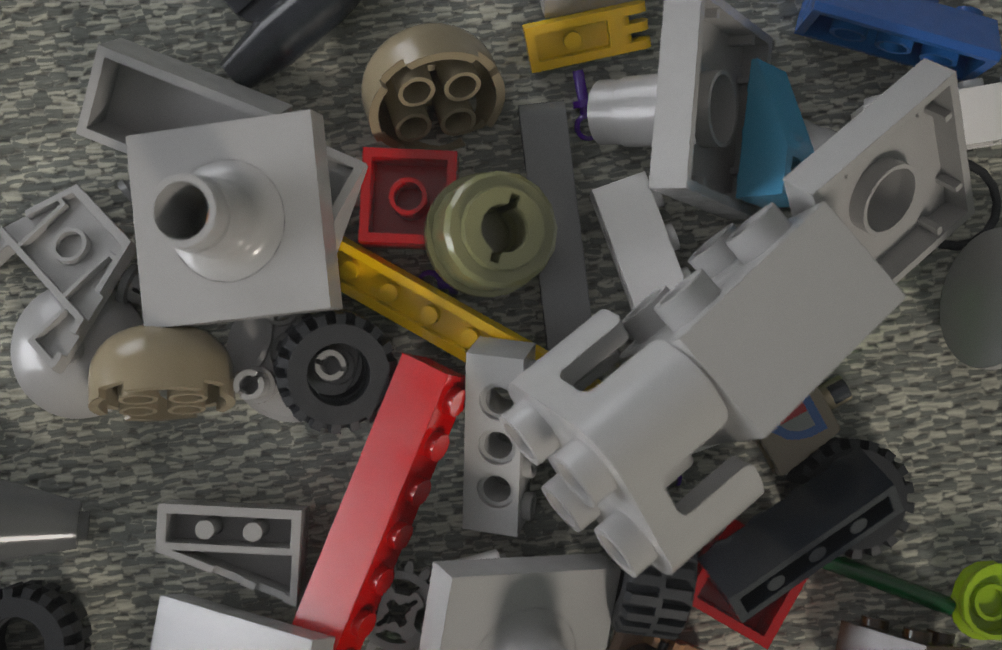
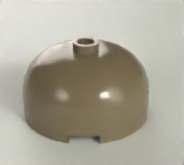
M424 23L397 32L378 47L365 68L362 78L361 97L370 129L377 142L382 141L391 148L452 151L466 145L461 137L446 145H430L418 141L425 137L432 127V122L425 106L432 105L441 130L449 136L464 135L483 128L485 125L491 128L500 116L504 106L505 85L490 51L475 35L451 24ZM474 95H476L477 101L475 113L469 101Z
M133 326L109 337L94 354L88 372V408L99 416L108 414V409L117 410L120 414L124 415L125 421L139 422L197 418V413L204 412L206 407L216 406V411L225 412L236 404V393L233 388L235 378L233 361L225 346L212 334L193 326ZM158 390H167V400L160 395Z

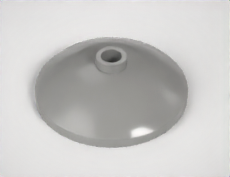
M49 289L32 300L24 309L15 325L10 349L15 377L30 400L45 411L60 417L85 419L99 416L88 408V372L90 363L98 348L109 337L124 329L144 325L140 314L130 301L126 304L118 302L116 299L117 291L113 290L66 370L58 374L44 362L27 340L61 310L63 305Z

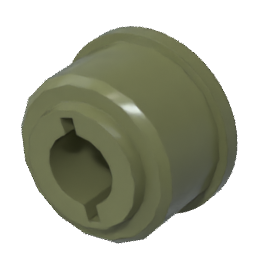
M503 171L482 172L461 177L449 184L438 194L430 206L426 217L424 242L430 263L437 274L448 285L466 295L490 298L506 295L521 288L544 270L555 251L558 226L552 204L539 186L520 174Z

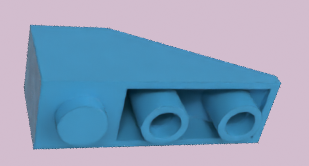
M755 58L751 59L750 77L747 85L748 94L742 129V147L739 172L737 174L736 198L762 208L772 202L778 208L790 207L783 178L814 152V148L787 73Z

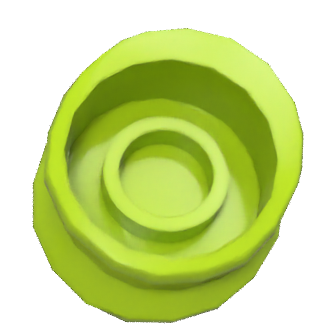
M994 560L976 561L964 568L954 583L951 593V599L956 602V608L952 614L953 622L962 633L972 639L1002 640V563Z

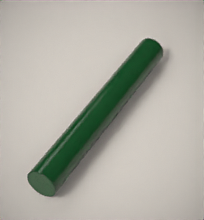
M843 556L837 557L822 568L947 616H951L956 608V602L950 596Z

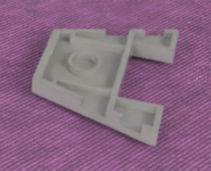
M77 184L25 210V217L5 227L0 225V267L16 253L63 305L61 310L27 340L44 362L58 374L66 370L137 252L136 245Z

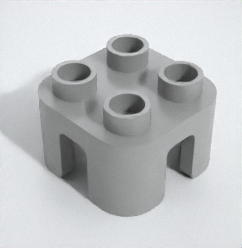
M601 309L507 385L509 395L515 405L500 416L499 421L511 441L532 463L539 465L546 458L548 459L556 475L546 482L541 489L554 510L573 530L580 533L596 520L599 525L594 529V532L599 542L612 559L630 576L637 577L650 564L662 573L672 575L762 496L764 485L755 466L737 456H732L674 505L665 488L692 466L694 459L691 453L725 425L728 419V410L720 394L704 372L685 353L664 340H655L649 343L597 387L590 391L582 392L618 362L620 354L616 349L628 339L620 317L609 310Z

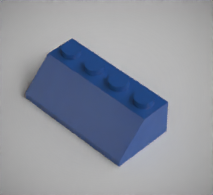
M803 0L794 34L914 67L925 58L955 70L957 80L960 81L975 79L999 63L1002 55L998 20L983 16V11L971 6L953 8L939 4V0Z

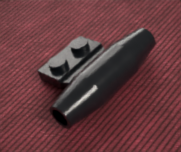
M224 0L241 21L244 20L252 23V25L219 65L235 83L252 89L297 61L346 19L361 0Z

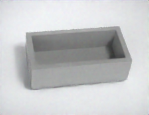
M118 38L98 44L75 134L127 154L125 136L287 113L292 112L293 105L132 41Z

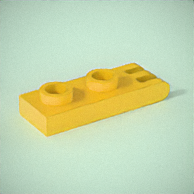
M634 0L523 24L522 28L531 72H542L650 48V36L632 38L631 35L632 33L649 29L648 19L637 18L629 20V15L646 11L645 0Z

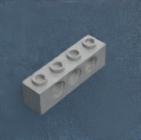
M479 336L466 352L462 529L518 537L526 520H533L537 497L536 493L530 492V478L535 477L538 465L527 459L512 441L511 443L501 441L495 432L503 433L508 437L499 421V417L515 405L512 400L503 398L497 392L496 387L508 390L507 385L537 361L535 360L536 343ZM494 476L504 478L509 483V486L499 483Z

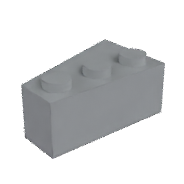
M184 499L163 501L158 503L155 552L208 573L224 576L239 582L241 586L251 590L257 589L282 599L284 603L297 607L305 593L310 506Z

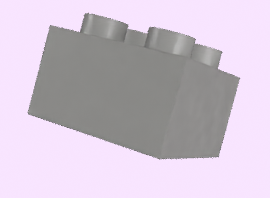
M826 201L788 219L772 202L752 215L738 228L731 223L712 236L688 259V262L696 270L695 272L686 277L672 290L666 285L660 287L638 304L622 320L624 328L635 341L620 354L618 362L614 365L618 369L649 343L655 340H664L685 353L704 372L720 394L728 410V419L725 425L701 446L766 438L907 296Z

